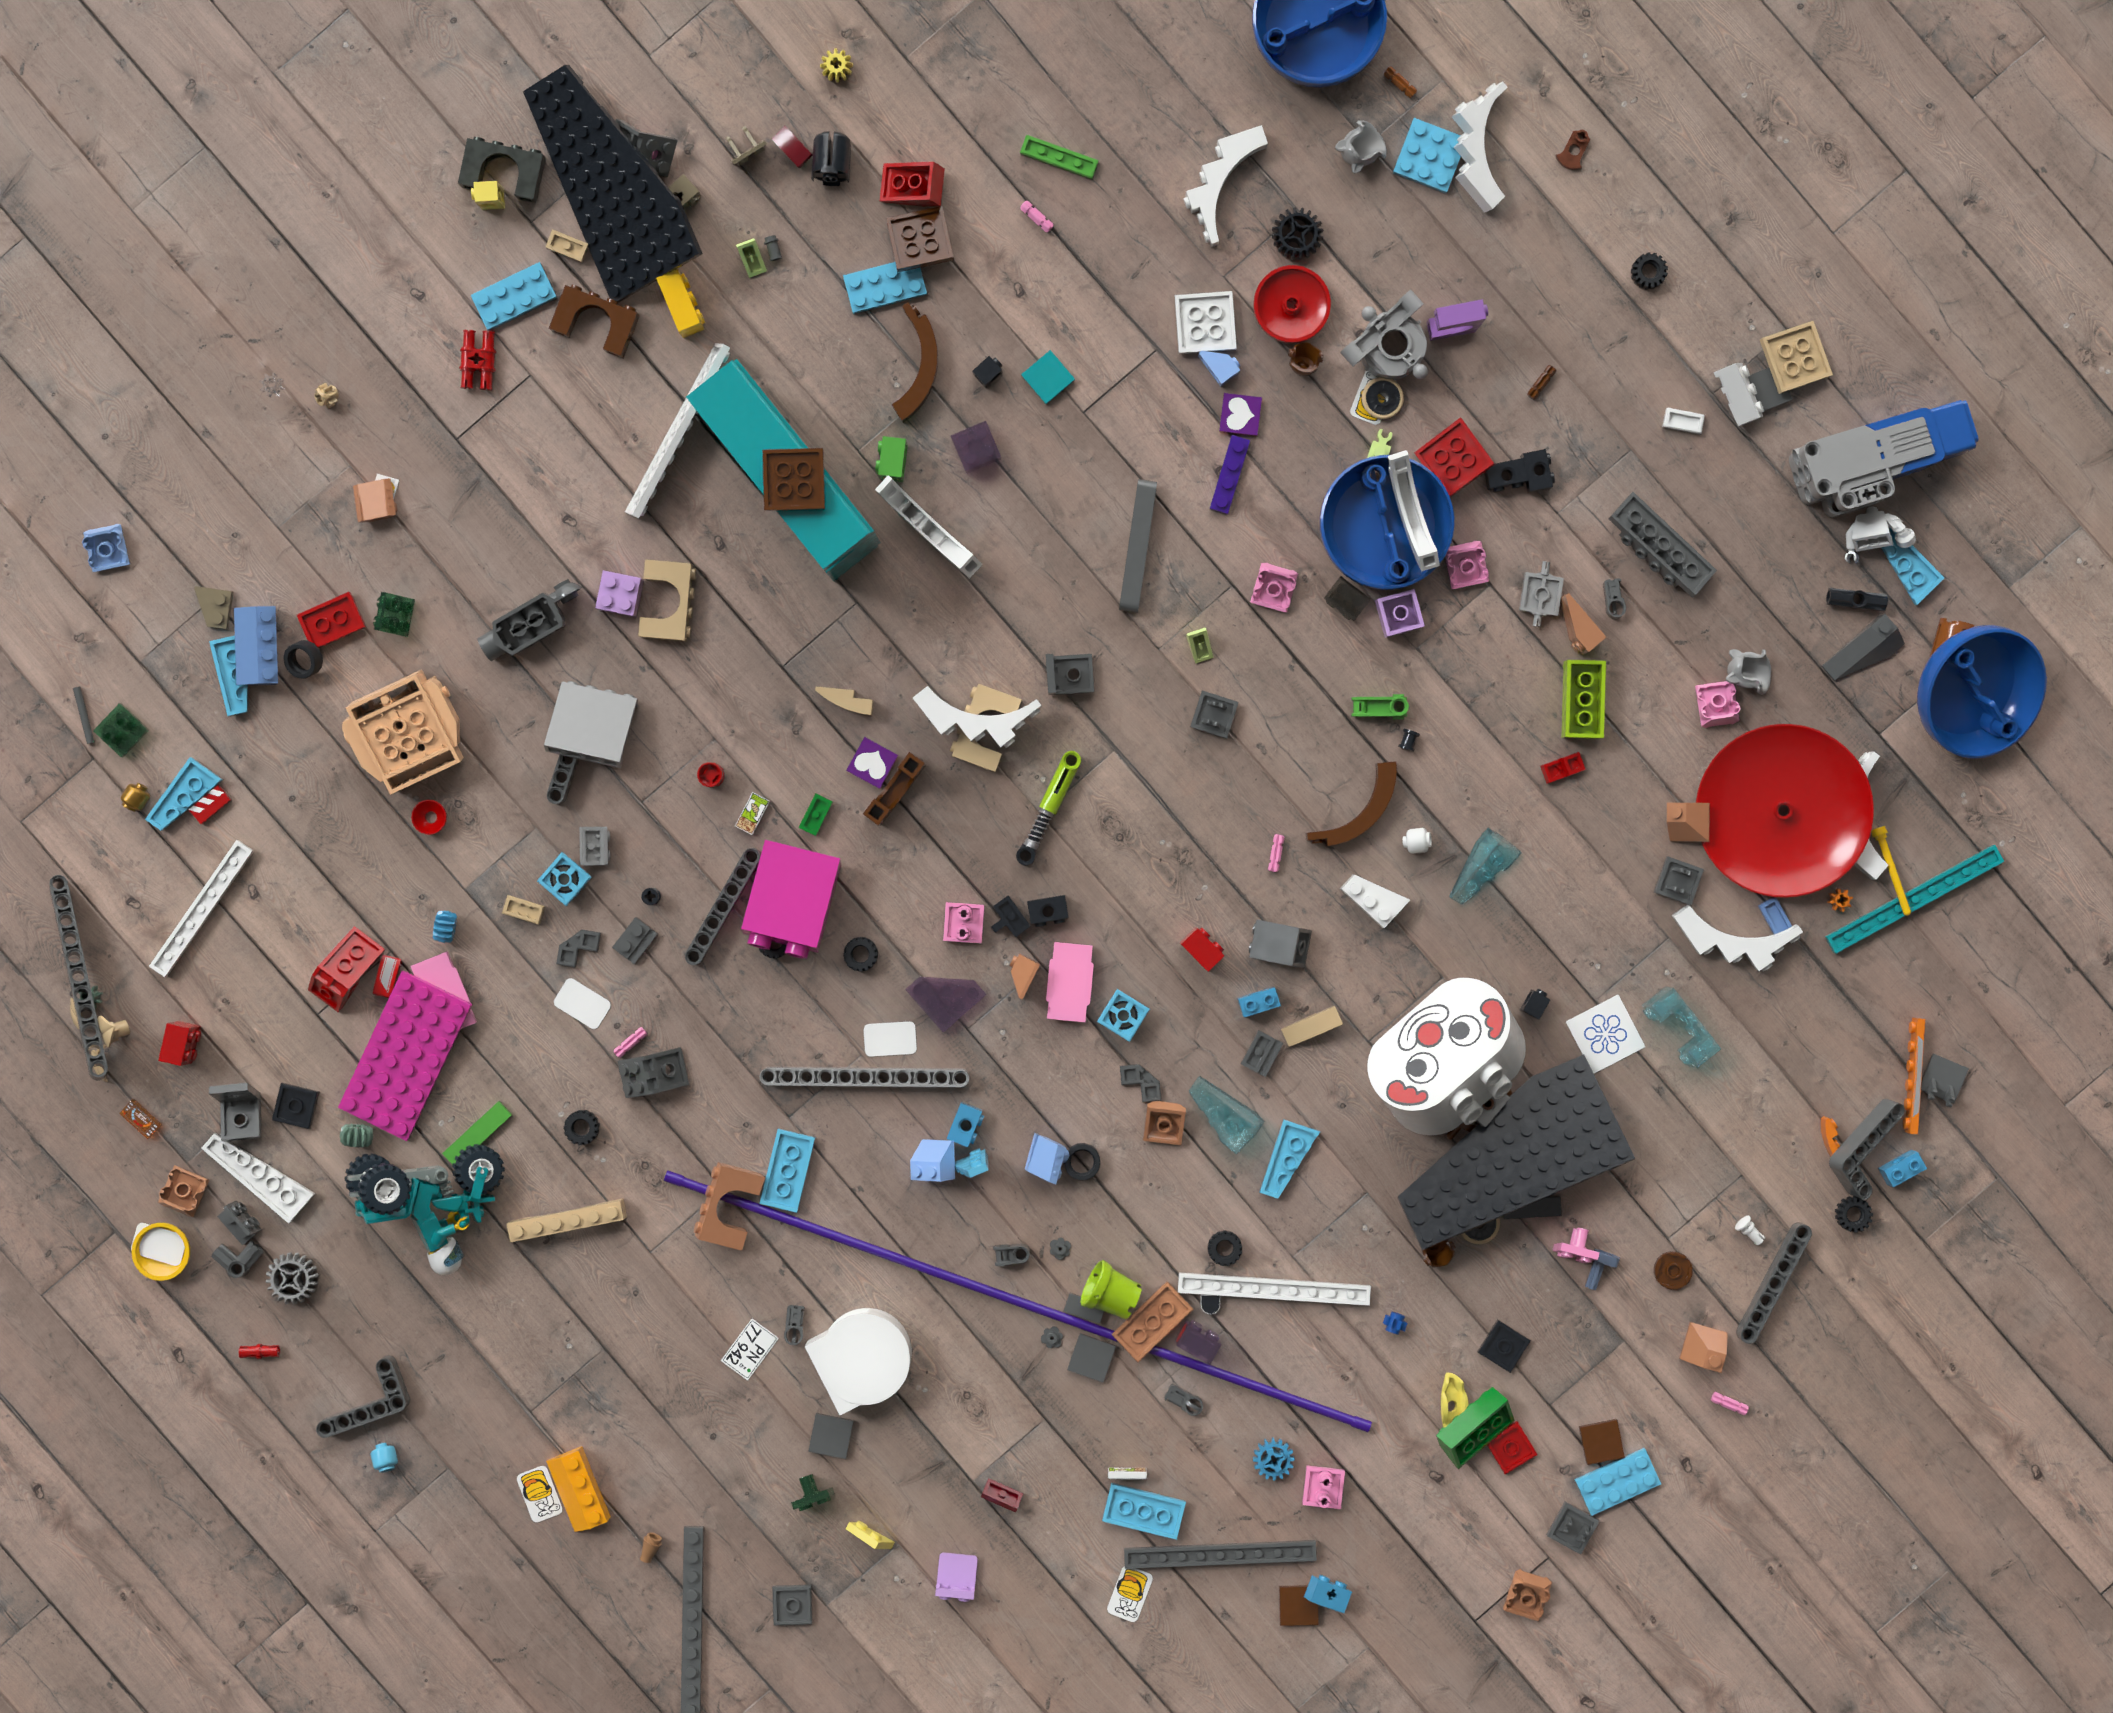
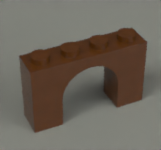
M571 284V287L565 285L549 329L552 332L570 338L577 318L582 312L591 308L602 309L608 313L611 321L610 331L603 350L624 359L640 317L636 309L625 305V307L619 306L617 301L607 298V301L603 300L599 294L589 291V294L582 292V288Z
M909 752L898 766V770L880 795L873 799L863 815L878 826H881L927 764Z

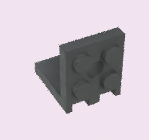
M616 119L615 121L621 127L620 130L637 151H640L658 172L657 175L668 177L678 140L672 137L642 132L627 122ZM657 150V157L652 159V153Z
M1046 654L1048 695L1094 692L1092 654L1063 656ZM1071 669L1079 671V677L1076 680H1072L1068 676V672Z
M681 1047L618 1061L619 1073L626 1098L656 1094L689 1085ZM667 1065H668L669 1068H670V1074H669V1075L666 1073V1070H665Z
M249 1083L210 1086L209 1095L220 1102L221 1141L261 1138V1093ZM244 1115L246 1118L245 1122L242 1125H237V1118Z

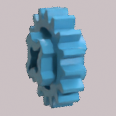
M1274 1437L1271 1438V1442L1264 1439L1265 1444L1258 1443L1259 1450H1254V1454L1257 1457H1253V1461L1258 1462L1254 1467L1255 1469L1260 1468L1259 1475L1265 1473V1479H1268L1270 1476H1272L1273 1481L1276 1480V1476L1283 1479L1282 1474L1286 1473L1289 1475L1288 1468L1294 1467L1290 1463V1461L1295 1460L1294 1456H1290L1293 1450H1287L1289 1444L1285 1443L1282 1445V1439H1279L1278 1442H1275ZM1272 1447H1278V1448H1280V1449H1282V1450L1277 1451V1450L1273 1449ZM1266 1450V1455L1261 1460V1456L1263 1452ZM1273 1455L1276 1458V1462L1274 1463L1271 1460V1456ZM1286 1460L1285 1465L1281 1468L1282 1461ZM1270 1467L1273 1468L1275 1471H1270L1266 1468Z

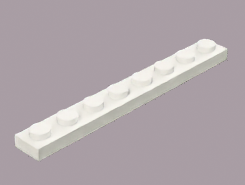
M239 840L235 841L151 962L150 968L163 977L169 975L254 851Z

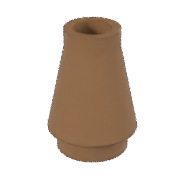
M650 1532L644 1537L641 1561L645 1563L651 1562L662 1545L661 1536Z

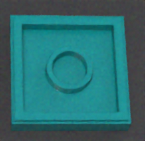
M1051 350L1021 374L1045 404L1049 403L1075 381V378Z

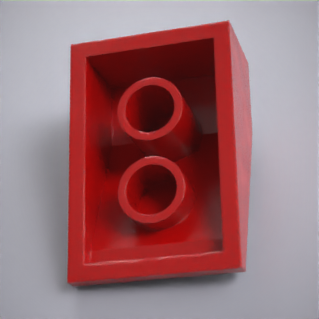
M935 162L884 163L880 202L922 207L941 206L945 168Z

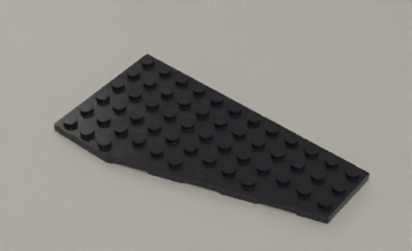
M563 65L524 90L523 93L584 239L589 244L588 248L608 296L619 303L657 281V277L678 269L703 253L680 199L674 196L657 175L658 172L623 134L617 122L595 100L571 66Z
M1584 1054L1529 1078L1509 1096L1510 1099L1486 1127L1478 1124L1398 1196L1399 1203L1422 1251L1635 1160V1156Z

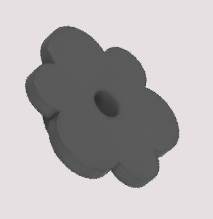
M1062 1237L1058 1238V1240L1054 1239L1050 1242V1253L1055 1255L1056 1259L1061 1260L1064 1256L1070 1254L1071 1243L1064 1241Z
M1056 1326L1050 1329L1046 1328L1041 1336V1341L1048 1348L1053 1346L1059 1347L1063 1334L1059 1332Z

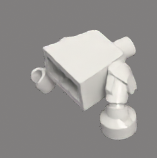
M1868 507L1866 514L1856 516L1855 523L1846 532V548L1849 549V552L1845 555V560L1850 563V557L1854 555V561L1857 563L1859 556L1855 553V550L1857 552L1892 546L1893 540L1889 528L1897 532L1895 540L1901 548H1908L1915 543V533L1912 529L1905 528L1906 526L1902 523L1904 521L1897 516L1889 513L1885 514L1884 511H1878L1876 507Z

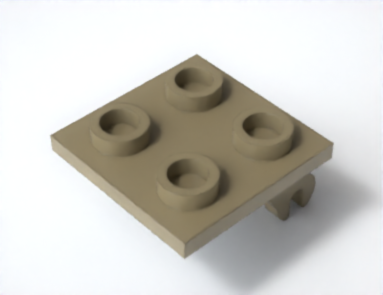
M746 126L742 127L753 145L746 152L740 154L729 136L726 137L727 142L737 156L731 162L732 164L737 163L739 166L749 160L747 156L750 154L757 155L764 151V146L767 144L765 140L757 144Z

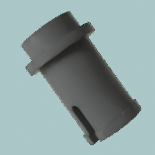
M776 235L764 238V245L767 246L770 261L782 259L778 246L779 239L776 238Z

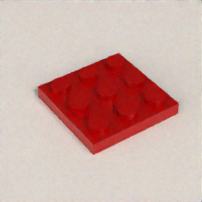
M1461 417L1414 452L1420 462L1439 478L1450 498L1495 465Z

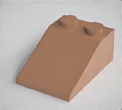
M1569 593L1561 597L1560 604L1569 640L1572 642L1571 647L1578 654L1581 653L1583 655L1590 652L1606 636Z

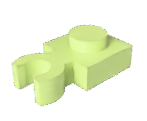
M1383 429L1378 431V442L1372 441L1367 458L1389 455L1391 446L1386 445V443L1391 440L1392 432L1388 434L1387 438H1383L1381 435Z

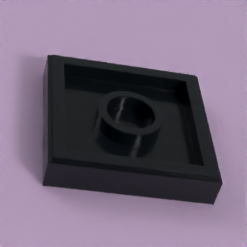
M281 1083L272 1120L311 1129L320 1091Z
M1497 1319L1477 1352L1511 1373L1531 1340Z

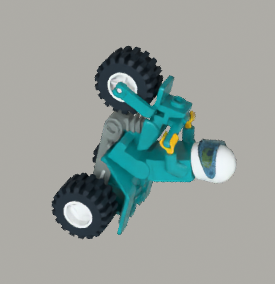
M479 1144L469 1145L466 1147V1150L462 1149L459 1152L460 1156L455 1157L456 1163L452 1165V1168H454L452 1173L456 1178L454 1180L464 1189L463 1193L459 1195L456 1193L452 1194L454 1190L450 1189L452 1185L449 1184L451 1181L448 1180V1171L439 1165L401 1170L390 1164L388 1160L380 1155L371 1153L370 1155L362 1154V1157H356V1161H351L349 1164L350 1168L345 1171L347 1176H344L347 1183L346 1188L350 1191L349 1196L357 1199L355 1201L356 1216H362L366 1224L405 1219L410 1216L426 1249L429 1250L427 1256L433 1271L444 1276L456 1272L461 1266L464 1253L457 1240L453 1237H446L455 1234V1230H465L469 1227V1213H471L475 1222L481 1223L484 1211L480 1203L495 1201V1197L487 1194V1191H494L493 1187H498L500 1185L499 1180H503L504 1177L502 1172H505V1167L502 1166L504 1162L500 1155L493 1149ZM430 1203L437 1209L449 1211L448 1218L438 1221L434 1212L429 1207Z

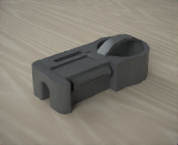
M1620 578L1614 580L1607 579L1603 582L1606 614L1612 619H1619L1626 612V604L1624 598L1621 597L1619 583L1622 580ZM1611 603H1612L1613 614L1610 612V609H1609ZM1616 603H1619L1623 608L1621 615H1617Z
M789 1305L787 1307L784 1339L790 1345H797L803 1340L804 1326L801 1325H803L804 1311L802 1309H805L804 1306ZM791 1328H793L792 1342L787 1339V1332ZM798 1329L800 1332V1339L797 1343H795L796 1332Z
M1171 1384L1168 1392L1164 1395L1165 1401L1168 1399V1401L1181 1407L1189 1415H1198L1203 1410V1402L1200 1397L1187 1392L1175 1384ZM1197 1399L1201 1403V1406L1198 1407L1190 1403L1189 1400ZM1186 1405H1188L1189 1407H1191V1408H1193V1409H1195V1410H1197V1411H1196V1412H1192V1411L1188 1410V1408L1186 1407Z

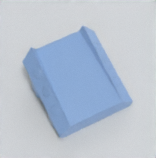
M121 524L83 532L84 539L82 544L88 551V562L92 572L130 564Z
M1034 1133L1025 1170L1050 1183L1056 1184L1062 1174L1061 1165L1068 1160L1069 1152L1064 1145Z

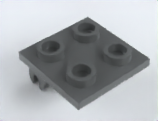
M1932 1053L1921 1080V1090L1928 1094V1099L1934 1100V1096L1944 1099L1946 1106L1951 1108L1953 1105L1951 1103H1955L1969 1068Z

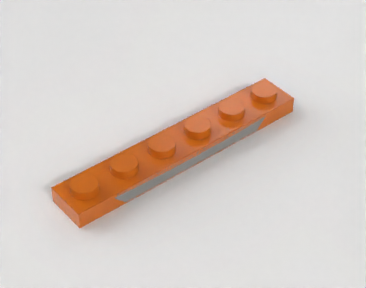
M1912 1018V1022L1909 1023L1911 1041L1908 1042L1910 1058L1906 1064L1909 1074L1905 1082L1907 1098L1904 1100L1906 1117L1903 1119V1129H1905L1906 1133L1918 1134L1925 1019Z

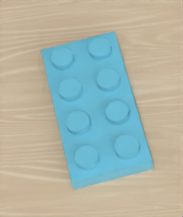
M538 262L472 294L471 298L486 329L490 331L556 299L557 296L541 263Z
M896 262L843 275L853 314L927 295L921 268L897 272Z
M777 1129L759 1204L798 1212L816 1137Z
M1645 1448L1574 1479L1591 1516L1661 1485Z
M1111 1483L1102 1521L1177 1540L1186 1501Z

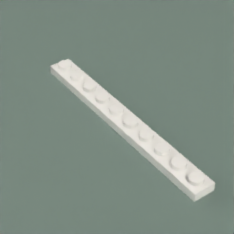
M1179 1273L1178 1293L1370 1306V1285Z

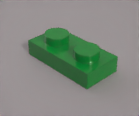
M815 793L798 828L817 836L833 801Z

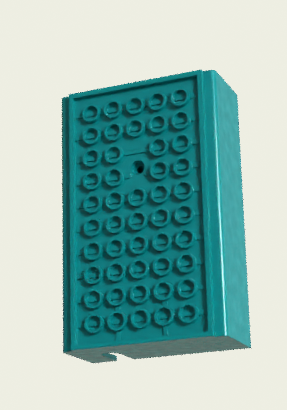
M738 359L731 360L686 396L763 495L762 450L808 448ZM824 468L825 509L784 510L777 512L834 582L876 549L881 542L872 527Z

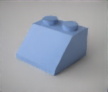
M923 1139L910 1160L911 1180L942 1182L955 1179L954 1141Z

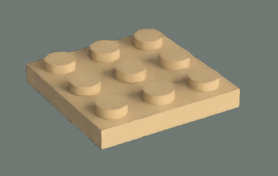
M1814 321L1760 339L1779 394L1833 375Z

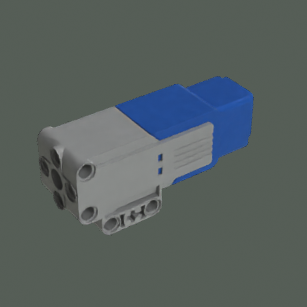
M1959 400L1932 409L1920 408L1810 441L1802 447L1792 450L1789 456V464L1801 501L1807 505L1821 502L1825 514L1833 518L1871 507L1892 496L1895 490L1893 479L1925 470L1937 462L1963 455L1975 449L1976 442L1979 439L1967 401ZM1880 486L1886 488V495L1882 494ZM1832 503H1835L1839 509L1838 512L1832 509Z

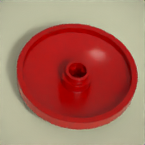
M1298 265L1282 266L1268 273L1259 283L1253 301L1254 315L1261 329L1271 338L1283 343L1304 342L1318 334L1329 317L1331 309L1329 290L1322 278L1314 271Z

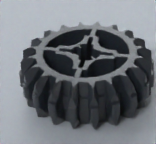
M1294 207L1293 214H1291L1287 209L1285 211L1286 216L1280 214V220H1275L1274 224L1278 227H1272V231L1276 233L1272 235V239H1278L1273 245L1281 246L1278 249L1279 253L1283 250L1286 251L1284 253L1285 258L1289 253L1292 254L1291 260H1294L1295 255H1298V259L1302 260V254L1309 258V251L1315 254L1316 249L1314 247L1320 248L1321 246L1318 241H1322L1323 236L1318 234L1323 233L1324 230L1318 227L1322 223L1321 221L1314 222L1317 219V215L1311 218L1310 210L1307 214H1304V208H1301L1300 213H1297V208ZM1295 220H1302L1308 225L1300 226ZM1289 222L1291 232L1283 237L1282 228ZM1295 230L1301 232V236L1299 238L1297 236H1294ZM1312 231L1313 240L1306 246L1304 236ZM1295 242L1301 248H1293L1287 243Z

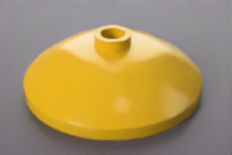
M154 1223L143 1228L137 1234L132 1244L134 1265L141 1274L152 1280L164 1281L176 1277L185 1269L190 1258V1244L186 1235L178 1227L169 1223ZM157 1227L176 1232L185 1245L181 1263L174 1266L140 1256L139 1247L143 1236L148 1231Z

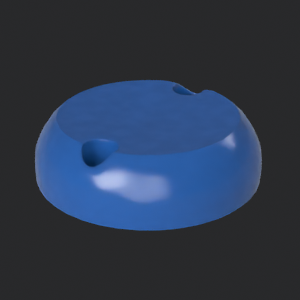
M1255 0L1252 13L1255 41L1268 65L1279 75L1295 84L1315 88L1330 87L1344 83L1363 71L1379 51L1387 23L1385 0ZM1272 37L1278 38V39H1276V40L1270 42V38H1272Z
M1389 455L1369 457L1344 470L1329 487L1320 512L1321 539L1325 551L1335 567L1352 581L1380 590H1393L1413 585L1431 574L1435 569L1431 568L1421 572L1415 559L1396 502L1388 468L1390 467ZM1410 459L1419 504L1428 531L1437 549L1439 563H1441L1453 538V505L1445 486L1439 478L1424 465ZM1375 471H1377L1380 475V479L1378 480V482ZM1398 565H1400L1403 568L1401 576Z
M1981 625L1953 635L1931 655L1919 680L1917 706L1926 732L1942 748L1961 757L1984 758L2008 749L2019 741L2031 728L2042 708L2047 684L2043 658L2039 650L2028 638L2005 627Z

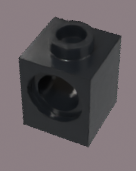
M988 356L972 373L986 388L1002 374V364L996 357L992 359Z
M1540 989L1536 991L1530 990L1520 1010L1540 1020L1550 1002V999L1546 997L1548 994Z

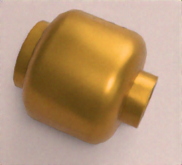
M138 782L136 785L129 784L120 797L123 802L122 806L133 812L142 810L150 799V794L146 791L148 788Z

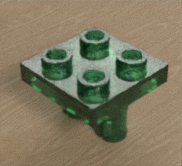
M381 592L380 597L377 599L379 603L376 604L378 607L377 615L373 619L376 620L373 622L374 630L408 637L415 599Z
M119 703L93 730L122 758L149 731L122 703Z
M813 1474L799 1478L804 1496L799 1500L791 1502L793 1510L799 1508V1511H803L813 1507L812 1503L816 1501L818 1505L830 1501V1496L835 1495L833 1487L820 1492L817 1489Z

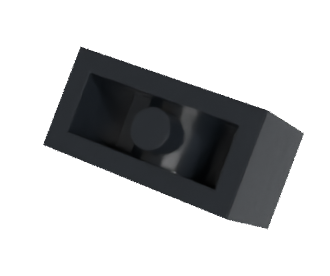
M1546 449L1523 453L1520 458H1524L1528 476V481L1526 482L1527 493L1551 489L1555 483L1554 473L1550 472V454L1546 452ZM1535 466H1540L1543 469L1541 476L1535 474Z
M1524 458L1495 463V465L1484 472L1487 489H1493V492L1504 491L1507 486H1512V489L1524 486L1523 483L1528 481ZM1503 471L1509 472L1511 476L1509 481H1505L1502 478L1501 474Z
M1065 895L1027 901L1030 922L1035 924V927L1045 926L1047 921L1053 920L1054 924L1066 922L1065 918H1069ZM1045 906H1051L1054 909L1052 916H1044L1042 911Z

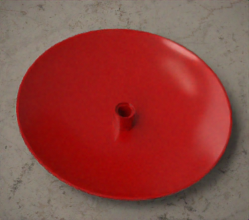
M1775 724L1759 727L1732 740L1719 751L1707 767L1701 779L1696 797V803H1710L1709 842H1702V845L1714 865L1739 886L1752 892L1772 897H1796L1811 894L1840 879L1852 868L1863 853L1869 840L1874 817L1871 787L1861 764L1855 756L1830 735L1814 728L1796 724ZM1782 805H1787L1789 808V812L1785 816H1781L1778 813V809Z

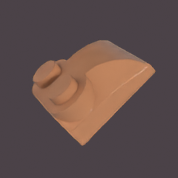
M1161 1101L1148 1103L1143 1141L1181 1145L1186 1108L1177 1103Z

